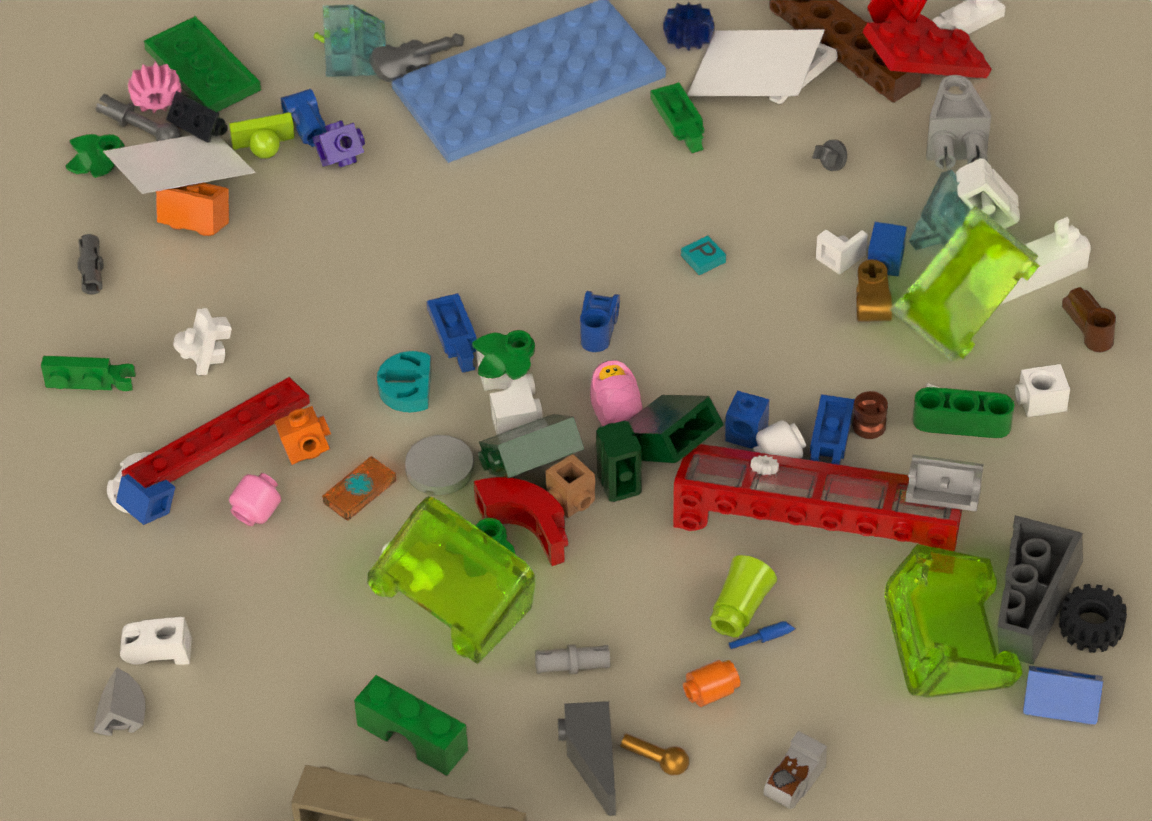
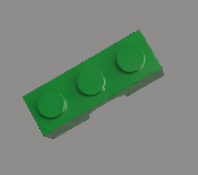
M375 675L354 699L357 726L386 742L395 732L400 733L414 746L417 760L446 776L468 751L466 724L378 675Z

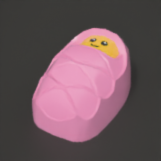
M618 360L605 361L598 364L593 371L590 386V400L598 420L602 426L630 420L643 410L640 391L633 373L624 363Z

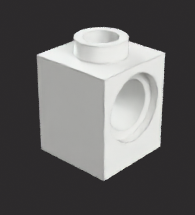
M1061 364L1021 370L1020 382L1015 385V397L1018 405L1023 404L1027 417L1067 411L1070 387Z

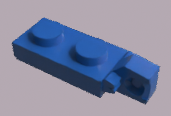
M459 293L428 300L427 309L445 354L447 353L449 359L457 358L462 373L475 370L473 353L477 351L473 348L472 342L477 337Z

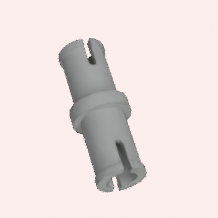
M574 644L568 645L567 649L535 650L536 672L541 674L542 672L569 671L570 674H577L578 670L608 669L610 668L609 646L576 648Z

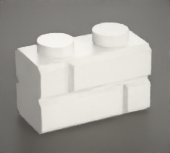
M984 158L959 168L956 172L958 197L992 233L1008 228L1020 220V213L1017 208L1019 206L1018 195L994 169H991L990 164Z

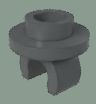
M828 140L823 145H816L812 158L821 159L822 165L829 171H839L847 162V149L839 140Z

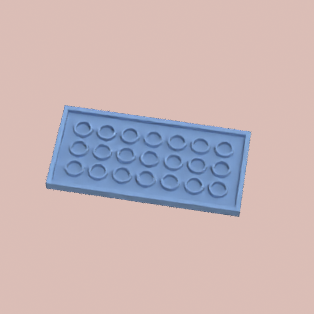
M598 0L407 73L403 78L400 77L392 81V89L446 161L450 163L666 77V68L610 1Z

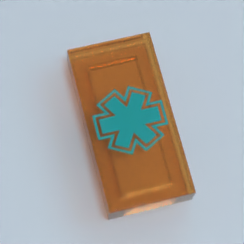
M370 456L322 495L323 503L348 521L395 483L396 473L373 456Z

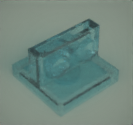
M952 169L941 173L920 214L921 218L916 223L909 242L915 250L942 244L953 260L957 262L966 259L983 222L958 197L957 177Z

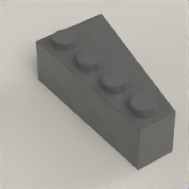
M1015 515L1009 562L1005 574V588L998 620L1000 656L1034 665L1062 607L1065 596L1069 592L1083 563L1082 532Z

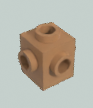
M574 454L546 470V491L561 504L564 509V515L567 518L578 511L586 510L595 501V474Z

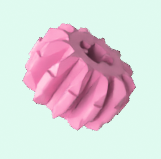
M156 62L149 67L142 64L141 70H133L132 78L129 79L128 83L131 101L134 106H139L142 112L151 109L153 113L158 109L167 112L168 106L172 104L175 92L181 93L179 76L176 70L169 68L168 64L160 67Z

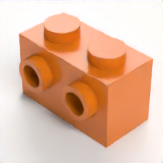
M199 183L156 191L158 223L169 225L173 229L197 231L203 236L215 235L229 223V188Z

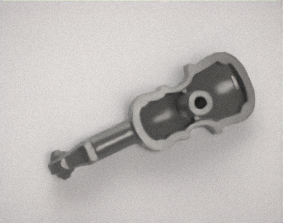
M455 33L452 37L446 36L425 44L416 39L408 43H402L400 47H392L387 44L386 46L376 47L371 52L369 61L380 79L392 82L400 77L403 78L408 69L415 71L418 68L427 66L431 54L447 51L455 46H463L465 39L463 35Z

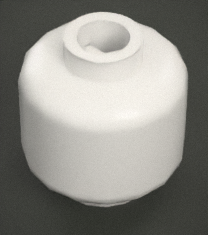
M780 420L757 433L756 441L758 446L754 447L753 451L801 459L803 457L802 449L807 446L795 423L789 425L786 421Z

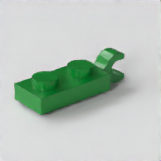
M43 356L41 362L46 388L112 390L113 385H115L120 391L133 390L132 379L125 378L136 376L135 367L132 364L111 365L110 358Z

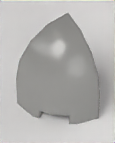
M119 668L115 669L103 691L95 718L93 732L112 736L113 730L129 728V733L135 732L143 726L145 696L139 684L128 673Z

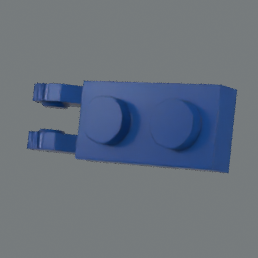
M821 394L810 445V460L820 462V456L832 457L831 464L841 465V459H844L855 399Z

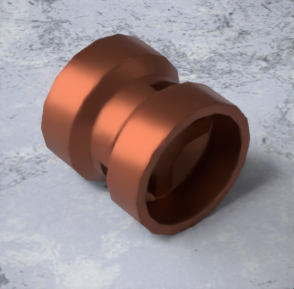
M867 391L862 392L855 398L852 428L858 436L865 439H874L884 434L886 430L888 401L882 394Z

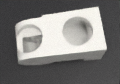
M174 617L142 620V622H133L125 625L122 629L120 657L130 664H145L149 661L174 659L175 664H190L192 637L185 618Z

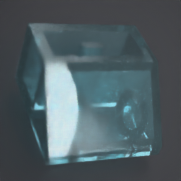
M355 5L323 6L326 77L376 75L370 64L369 57L376 47L386 46L384 21Z

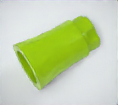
M737 555L732 558L727 578L713 606V613L710 616L711 626L717 632L732 638H737L743 633L744 628L749 625L759 605L777 582V576L772 568L763 561L751 556Z

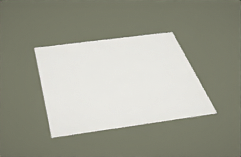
M825 29L715 31L688 92V96H798Z
M194 135L103 151L142 194L256 173L220 136H212L209 143Z

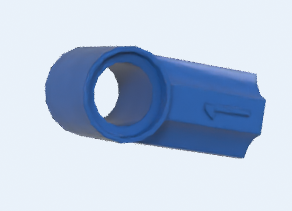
M312 89L281 97L283 113H291L293 125L303 144L315 147L312 137L326 133V124L319 113L318 103Z

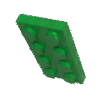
M196 16L144 40L145 50L160 66L168 64L171 70H176L181 88L193 100L216 112L261 91L260 81Z

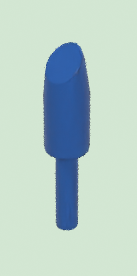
M786 621L760 628L758 633L729 642L728 644L730 649H734L758 640L764 643L793 632L796 628Z

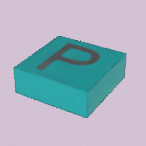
M708 235L681 248V257L699 276L726 263V254Z

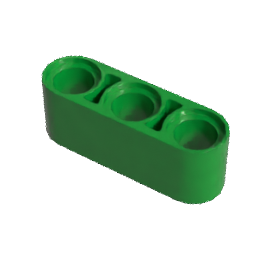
M925 387L916 392L912 420L917 429L928 433L1003 438L1011 431L1015 405L1011 397L1002 393Z

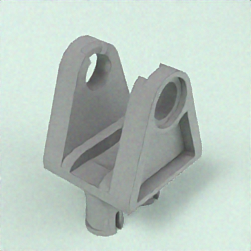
M961 75L945 77L940 83L930 113L926 160H935L936 166L940 169L944 168L943 160H946L947 169L953 167L956 160L967 159V163L970 164L975 159L984 158L988 162L987 149L991 113L972 83L966 77ZM952 86H958L963 93L952 94L948 90Z

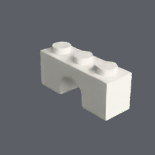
M477 351L478 367L482 359L485 357V355H483L479 351ZM507 374L494 379L480 376L484 391L504 389V391L490 393L491 417L496 435L543 418L539 398L533 399L532 394H535V384L532 374H525L516 380H512Z

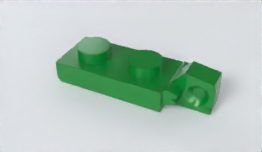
M680 82L650 90V99L673 136L678 141L684 139L691 153L704 150L702 146V139H704L702 134L705 133L703 119Z

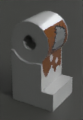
M797 731L791 740L790 749L768 777L764 787V795L789 809H793L825 769L827 746Z

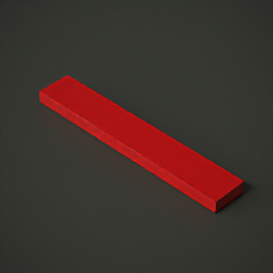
M288 377L122 470V476L129 474L145 488L163 480H168L171 483L275 424L274 421L288 416L294 410L310 404L309 395Z

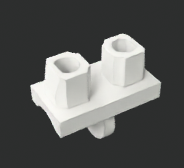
M207 308L197 309L193 328H187L186 331L176 334L173 345L176 351L181 353L180 356L182 358H191L195 361L198 376L207 375L210 364L223 363L225 359V348L221 341L216 340L230 339L232 329L226 317L212 318Z

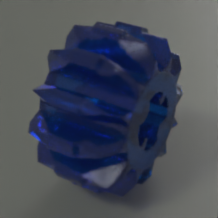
M689 1L687 5L677 3L675 8L668 9L663 21V31L667 38V43L675 44L676 49L686 47L688 52L692 47L701 49L703 44H709L715 27L710 9L702 8L701 3L691 5Z

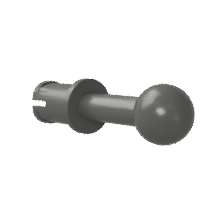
M103 94L99 100L108 106L105 107L99 103L96 106V112L116 120L121 127H125L129 123L156 136L157 141L179 138L181 136L178 127L174 124L164 123L160 125L135 113L133 104L129 103L126 105L109 97L107 94Z

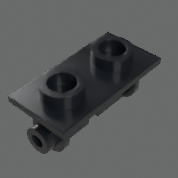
M178 91L175 92L166 118L167 121L208 143L212 136L224 135L227 132L228 127L225 120L219 118V113Z

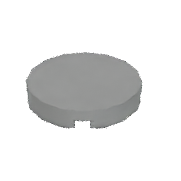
M448 435L430 436L414 444L406 454V475L409 482L417 490L425 493L426 490L434 491L435 495H446L456 492L467 485L474 470V457L470 447L460 439Z

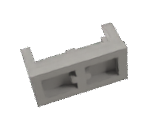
M913 455L908 474L909 484L905 502L977 512L984 464Z

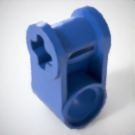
M586 291L583 310L580 316L581 346L585 350L601 352L608 348L614 325L617 323L619 316V294L608 297L593 295L592 291Z

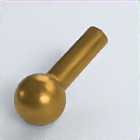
M625 733L620 747L660 763L661 769L669 775L682 774L689 765L687 753L677 746L663 749Z

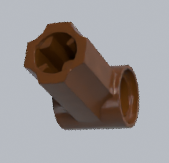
M1081 287L1070 290V293L1062 301V307L1085 335L1084 343L1086 347L1095 352L1108 351L1114 345L1116 324L1114 312L1110 309L1102 308L1088 290H1083Z

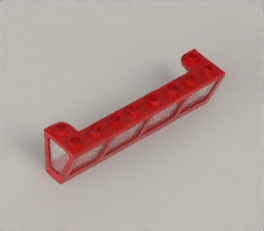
M700 444L683 457L674 479L673 527L687 531L703 529L707 526L709 511L725 515L733 514L752 517L758 520H771L792 525L823 528L829 531L894 539L900 542L919 543L918 558L923 564L931 569L952 571L962 509L905 502L909 477L904 474ZM759 455L772 457V459L777 460L779 463L778 472L771 474V476L767 474L763 476L762 473L757 474L756 471H752V468H750L751 459H753V456L758 457Z

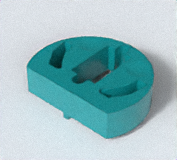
M406 351L395 354L382 363L377 373L379 396L387 406L394 410L408 413L428 409L432 367L431 355L418 351ZM387 381H415V382H387Z

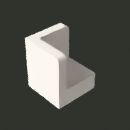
M824 230L817 236L816 259L841 275L866 255L868 234L861 230L849 239L844 235L837 237L828 230Z

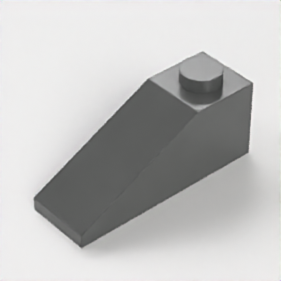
M609 701L564 703L565 718L558 719L559 741H566L568 758L607 815L616 816Z

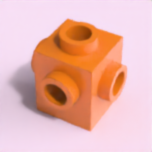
M313 406L294 410L288 416L274 421L292 465L305 459L316 458L322 452L330 449L326 440V436L331 435L324 415L317 418Z

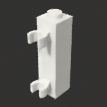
M1068 217L1056 221L1054 224L1055 232L1003 254V247L1001 245L989 249L988 260L973 266L970 289L989 310L1086 269L1091 252L1089 240L1084 235H1081L1079 230L1073 225L1069 226Z

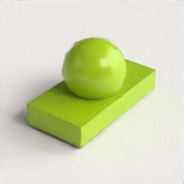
M291 113L229 124L233 150L250 147L253 154L261 159L275 156L279 151L280 141L294 139Z

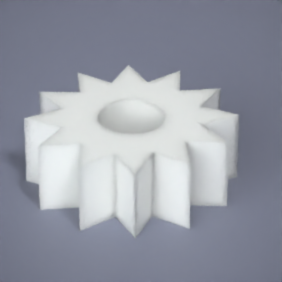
M760 455L758 457L753 456L750 468H752V471H756L757 474L762 473L763 476L766 474L771 476V474L778 472L779 463L777 460L766 455L764 457Z

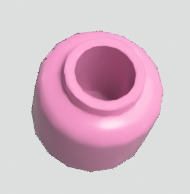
M261 473L259 476L245 475L229 497V502L232 506L230 512L246 525L264 524L281 502V496L276 490L277 482L264 473Z

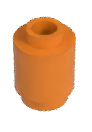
M717 660L686 674V682L683 683V689L691 703L696 702L698 706L703 707L733 694L734 689L740 687V678L734 664L730 660L724 662Z

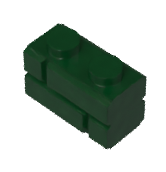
M624 420L599 427L596 430L597 476L601 485L604 486L608 500L616 502L639 495L642 492V451L629 421Z

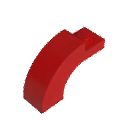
M491 477L474 481L475 504L483 519L494 518L499 520L501 524L519 525L530 530L539 540L551 566L565 562L564 547L568 546V539L565 533L564 509L554 496L534 483L517 478Z

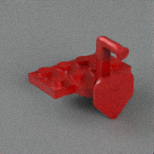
M927 0L870 1L867 10L873 23L867 22L863 34L890 71L948 76L961 75L963 77L987 79L992 68L984 59L983 53L975 47L970 40V36L961 29H940L933 21L920 14Z

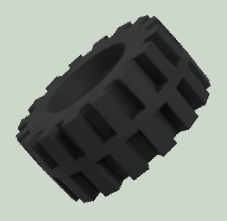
M1084 584L1082 590L1077 586L1073 588L1072 594L1070 592L1066 594L1062 603L1059 618L1061 634L1063 637H1067V643L1071 646L1074 643L1078 644L1077 649L1081 651L1085 647L1089 648L1090 653H1096V648H1100L1101 652L1107 651L1109 645L1113 648L1123 636L1127 616L1126 605L1122 604V598L1119 594L1113 596L1114 590L1110 588L1106 591L1102 590L1103 585L1096 584V588H1091L1090 584ZM1090 612L1096 613L1104 617L1106 621L1099 624L1088 623L1081 619L1079 615Z

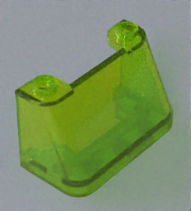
M976 205L965 217V221L962 223L963 226L957 228L955 234L916 282L909 287V293L906 292L902 298L900 297L890 309L892 313L952 361L958 356L964 359L976 345L971 341L972 338L1022 277L1028 281L1040 267L1035 262L1039 255Z
M430 496L425 497L416 506L367 575V584L378 596L392 598L400 591L450 627L453 649L460 656L468 657L476 664L532 609L536 581L533 570L524 560L444 503Z
M917 544L888 579L884 594L885 603L906 686L912 696L929 698L1010 688L1023 675L1021 663L1014 652L1002 651L997 655L983 605L990 595L995 592L997 586V578L994 575L989 558Z

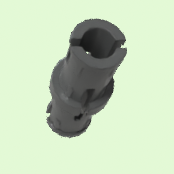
M85 234L81 236L82 239L79 238L80 257L77 265L82 276V291L86 294L94 295L103 289L101 271L104 264L99 253V238L94 234Z

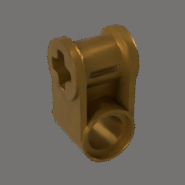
M865 260L858 266L857 320L858 322L891 321L892 296L891 291H889L887 268L878 260Z

